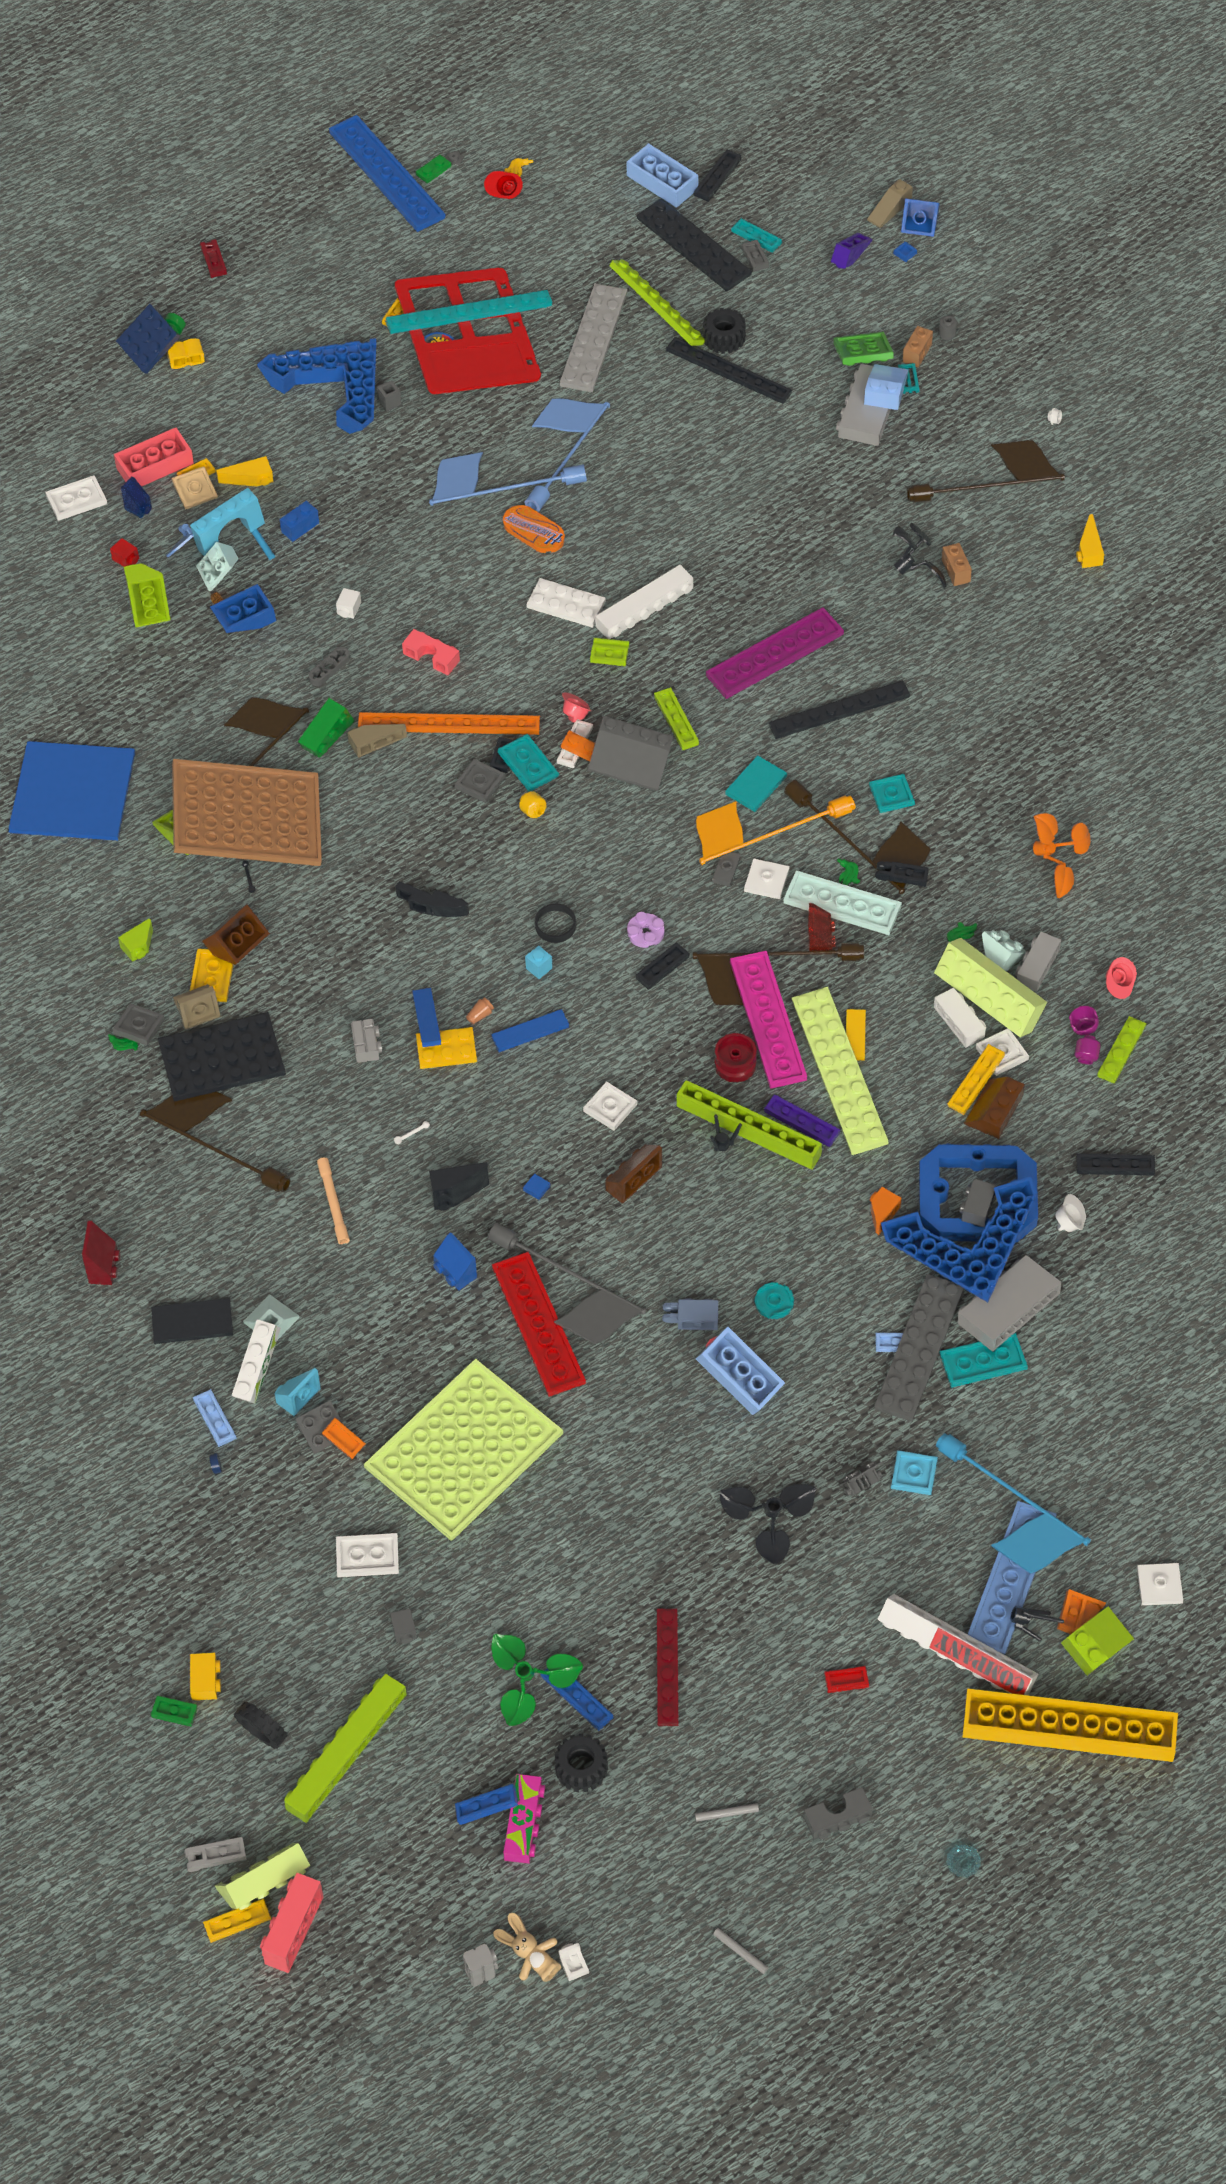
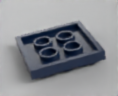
M149 304L116 342L142 372L147 374L181 336L158 310Z

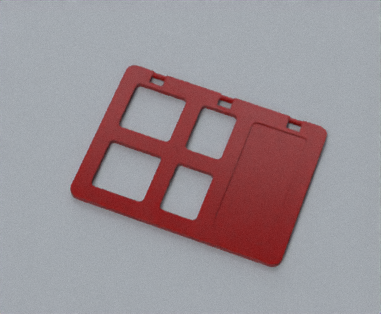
M503 268L399 279L395 281L394 286L403 314L416 312L409 290L444 286L452 306L464 304L458 284L493 280L500 298L514 295L507 273ZM505 284L507 289H502L501 285ZM520 312L487 317H506L512 333L476 337L470 321L457 323L462 335V339L427 343L421 329L409 331L428 391L431 394H442L539 381L541 372ZM518 321L520 326L515 327L513 322ZM526 360H532L533 364L528 365Z

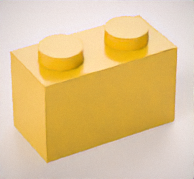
M215 1653L190 1654V1694L192 1700L217 1699V1692H221V1680L217 1679V1673H221V1662L216 1659Z

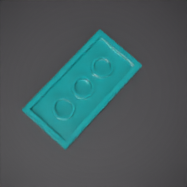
M1016 1333L1012 1334L994 1351H991L981 1342H976L939 1352L951 1388L1028 1369Z

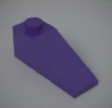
M856 233L836 243L831 262L842 269L853 265L872 242V238Z

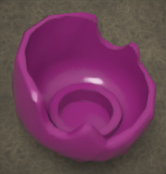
M1079 1006L1069 1016L1072 1030L1080 1036L1092 1034L1099 1025L1096 1010L1090 1006Z

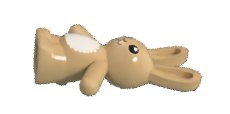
M510 1913L508 1915V1922L517 1936L514 1937L505 1930L497 1929L494 1931V1937L498 1941L511 1946L517 1956L525 1958L519 1974L521 1980L524 1981L528 1978L532 1967L544 1982L550 1981L561 1969V1965L545 1951L557 1945V1939L550 1938L537 1945L536 1938L526 1931L520 1916L516 1913Z

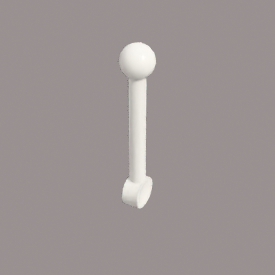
M424 1121L421 1126L407 1134L395 1137V1144H400L402 1140L423 1128H429V1122Z

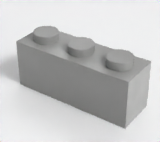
M1040 932L1037 938H1033L1030 952L1026 951L1022 966L1019 965L1015 972L1018 981L1036 992L1061 947V939Z

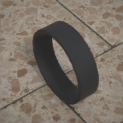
M558 903L548 904L537 912L535 916V930L538 936L547 942L560 943L566 941L576 930L575 914L566 905ZM550 911H562L568 914L574 922L571 929L562 935H548L540 930L537 923L541 916Z

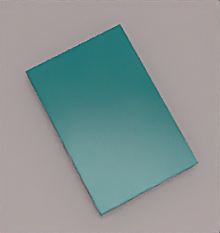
M528 734L498 749L499 755L529 792L559 776V772Z
M757 755L728 787L725 795L756 812L787 777V772Z

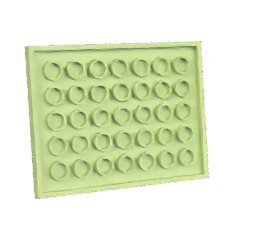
M475 1359L364 1463V1468L452 1541L563 1434V1430Z

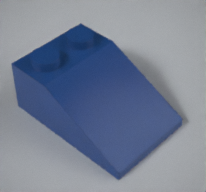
M258 584L210 606V609L226 633L261 629L276 621L274 608Z

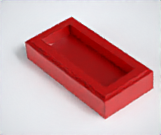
M866 1666L824 1672L828 1693L869 1688Z

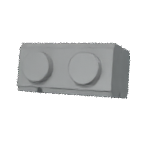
M373 1019L353 1021L351 1028L357 1063L379 1060L382 1046L381 1041L376 1039V1037H380L378 1025L374 1026Z
M483 1944L476 1947V1950L471 1949L464 1952L465 1972L471 1985L475 1987L482 1984L484 1980L489 1981L495 1978V1970L498 1969L493 1949L489 1950L488 1946Z

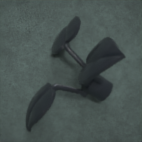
M911 522V529L920 537L918 543L915 544L909 534L901 526H897L894 529L893 535L903 539L909 547L903 556L894 563L895 568L903 575L909 569L913 571L916 567L926 565L940 579L945 589L946 579L933 563L925 560L915 565L913 564L915 560L911 555L923 541L930 546L932 542L917 525Z
M806 1484L790 1485L782 1490L780 1499L776 1497L769 1498L766 1503L763 1502L762 1505L752 1508L755 1503L753 1493L744 1487H734L720 1491V1502L724 1511L731 1518L737 1520L746 1519L749 1511L754 1512L764 1508L766 1516L771 1518V1532L763 1531L758 1535L756 1549L770 1563L778 1564L787 1555L790 1540L786 1532L782 1530L774 1531L776 1517L779 1516L781 1509L786 1508L793 1516L801 1517L808 1514L813 1507L816 1487Z

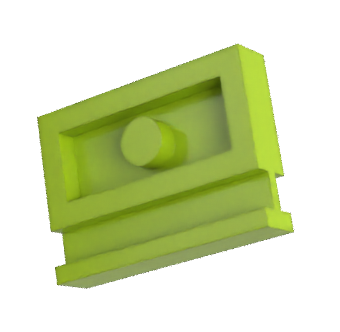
M594 638L590 663L626 666L629 641Z

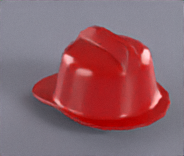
M494 171L486 177L484 188L493 197L513 199L520 194L523 182L517 174Z

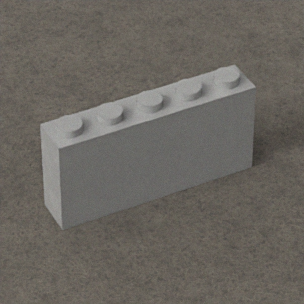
M860 364L859 370L855 371V382H851L850 395L846 396V407L842 408L840 416L842 419L841 421L838 420L836 430L839 431V438L879 446L891 409L864 405L865 388L874 366Z
M1025 1255L1021 1260H1016L1008 1271L1001 1273L988 1303L975 1295L967 1306L964 1305L958 1311V1325L991 1351H994L1060 1294L1061 1281Z

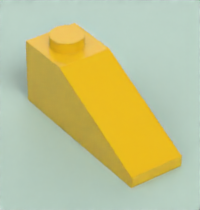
M266 456L216 470L218 483L261 486L274 482L272 469Z
M1090 514L1080 541L1079 551L1076 552L1077 562H1081L1082 568L1102 566L1104 561V552L1093 514Z

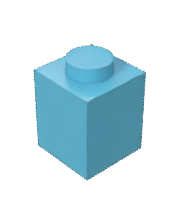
M537 946L525 956L526 969L538 979L552 969V956L540 946Z

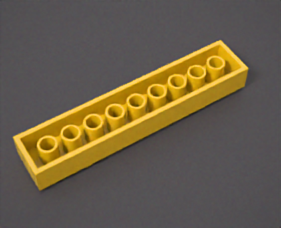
M967 1689L962 1738L1173 1762L1176 1751L1178 1713Z

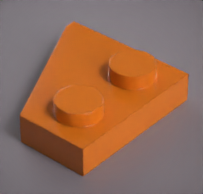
M1069 1589L1066 1592L1060 1619H1063L1064 1623H1058L1057 1629L1072 1634L1096 1616L1106 1603Z

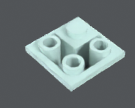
M216 542L196 565L209 591H212L237 562L238 557L232 546Z
M1003 930L984 931L982 939L985 956L1005 971L1011 969L1024 957L1026 953L1023 949L1024 946L1010 939V935Z
M269 1294L243 1322L252 1330H254L257 1319L280 1327L278 1340L299 1319V1315Z

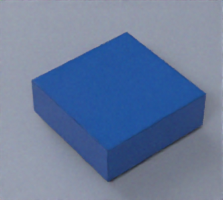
M904 242L894 249L893 254L907 262L917 254V249Z
M534 1174L523 1187V1191L540 1200L550 1188V1182Z

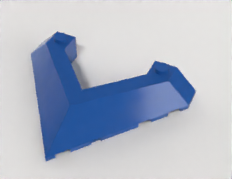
M376 338L364 343L354 341L341 345L334 344L314 347L304 352H299V350L288 351L286 354L278 356L275 353L268 354L257 364L271 387L283 394L299 384L344 381L346 403L336 411V423L339 428L349 434L363 430L374 420Z
M1032 1177L1023 1178L994 1188L999 1205L995 1210L993 1218L987 1223L981 1233V1238L972 1250L960 1247L953 1241L942 1236L938 1237L924 1229L918 1212L882 1222L881 1226L885 1240L988 1303L1037 1196Z

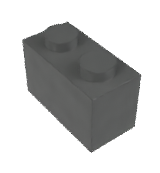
M974 1179L972 1185L967 1186L965 1193L967 1200L966 1202L962 1201L960 1207L962 1221L985 1227L995 1198L994 1188L996 1185Z

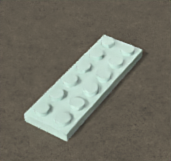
M800 871L795 872L783 902L787 905L886 935H890L902 906V902Z

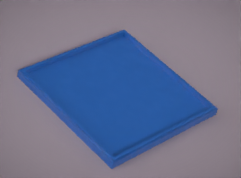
M27 741L9 824V833L118 841L135 749Z

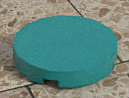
M777 1282L767 1283L757 1291L755 1306L758 1312L766 1318H783L793 1309L794 1296L789 1287L784 1284L781 1285Z

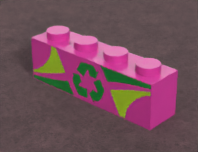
M516 1774L514 1786L516 1787L518 1806L512 1807L510 1810L504 1847V1861L530 1864V1858L535 1857L536 1844H533V1839L538 1837L539 1824H536L537 1817L541 1818L542 1805L539 1804L540 1797L544 1798L545 1785H542L541 1777Z

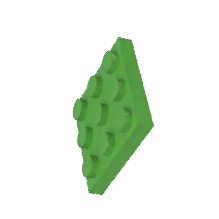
M884 332L833 338L834 346L843 365L850 366L860 362L871 363L877 360L887 361L894 358L893 350Z

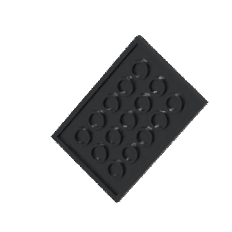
M269 1012L158 1038L174 1102L286 1075Z

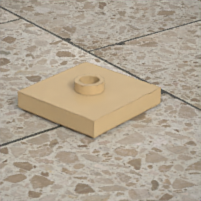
M204 466L172 478V482L185 510L218 498Z

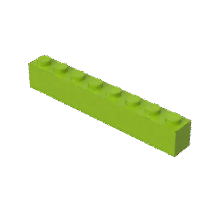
M686 1080L677 1093V1107L715 1124L714 1115L717 1114L719 1126L734 1133L738 1124L741 1123L742 1127L738 1133L739 1136L813 1170L821 1157L822 1143Z
M386 1673L382 1678H378L375 1681L373 1690L369 1695L366 1694L362 1698L358 1709L350 1713L347 1723L339 1727L333 1741L328 1742L323 1748L322 1755L313 1760L310 1770L306 1775L303 1774L299 1778L296 1788L287 1793L284 1803L288 1812L305 1823L308 1822L407 1695L406 1686Z

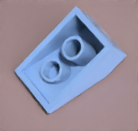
M875 364L865 388L864 405L898 410L908 369Z

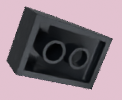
M487 1162L429 1171L434 1210L445 1211L455 1207L489 1185Z

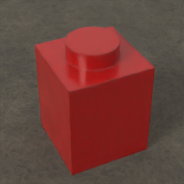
M123 538L110 548L112 560L123 567L135 565L139 560L138 548Z

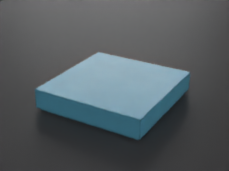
M897 1451L891 1489L931 1495L938 1457Z

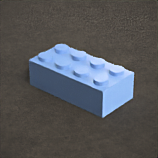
M649 143L626 162L627 176L676 208L689 198L698 187V174Z
M729 1327L725 1328L696 1358L752 1415L757 1413L785 1384Z

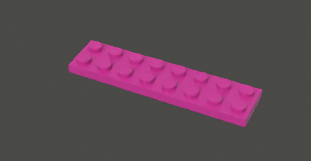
M767 951L730 958L732 971L770 1089L807 1081V1074Z

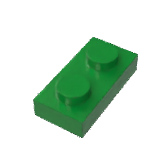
M438 155L418 169L416 176L428 184L451 167V162L442 155Z
M157 1696L151 1717L192 1727L198 1707L196 1704Z

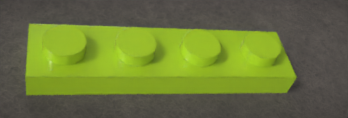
M671 687L654 693V698L682 751L699 745V740Z
M1130 1016L1128 1017L1103 1062L1097 1077L1115 1084L1146 1027L1145 1022Z

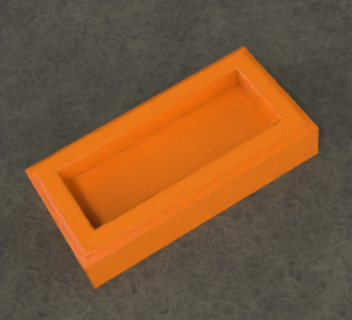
M336 1418L322 1432V1435L351 1459L366 1444Z

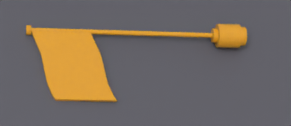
M844 795L829 801V806H827V810L745 843H743L742 826L737 814V801L697 816L696 824L703 850V857L699 858V862L701 865H704L709 860L826 814L833 816L835 819L851 813L855 809L854 800L850 795Z

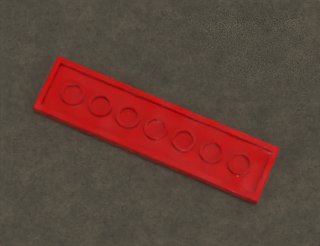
M529 1252L492 1264L493 1272L548 1397L586 1384V1379L563 1328L554 1323V1321L558 1320L557 1314Z

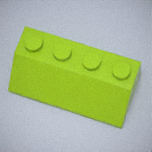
M142 563L124 567L135 627L170 621L163 574Z

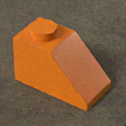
M881 1187L878 1192L875 1191L870 1198L871 1214L875 1232L878 1235L883 1231L881 1223L891 1220L901 1208L902 1198L884 1187Z

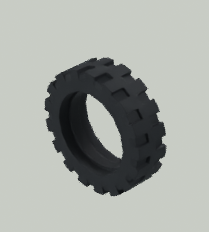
M244 1701L234 1713L235 1719H237L239 1724L243 1725V1728L274 1749H278L288 1736L287 1732L284 1731L282 1726H279L278 1722L249 1702Z

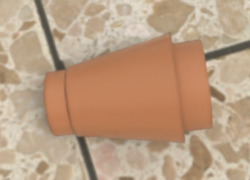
M486 998L479 999L466 1018L474 1025L490 1015L494 1007Z

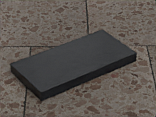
M230 1298L151 1307L154 1344L233 1336Z

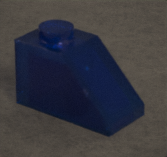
M131 477L121 487L124 508L126 511L142 518L145 514H149L152 509L151 499L138 481Z

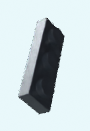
M676 942L636 974V979L648 990L686 961L689 958V952Z

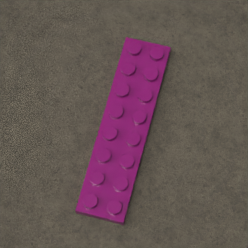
M822 607L707 670L706 677L725 699H728L844 635V630Z

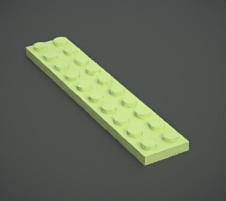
M828 987L793 997V1005L851 1154L854 1155L887 1145V1136Z

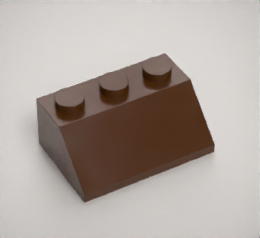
M246 904L233 912L202 942L213 956L236 965L270 933Z
M1010 1077L989 1079L964 1124L999 1139L1024 1095L1025 1084Z
M645 1144L640 1149H636L628 1161L622 1162L619 1169L606 1178V1191L624 1204L662 1168V1147Z

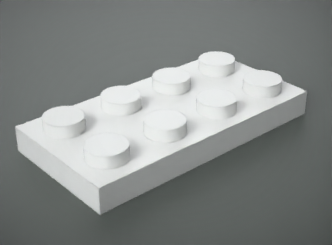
M540 578L527 602V608L593 628L595 616L601 612L606 598Z

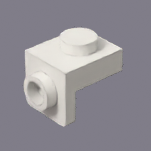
M572 1943L567 1944L559 1950V1959L569 1981L589 1973L579 1943L574 1945Z

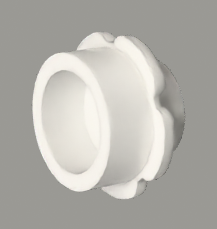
M1053 408L1048 413V421H1051V425L1054 423L1059 424L1062 419V411Z

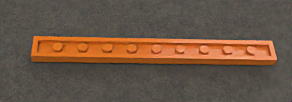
M359 712L358 727L363 725L405 724L407 732L539 735L540 716Z

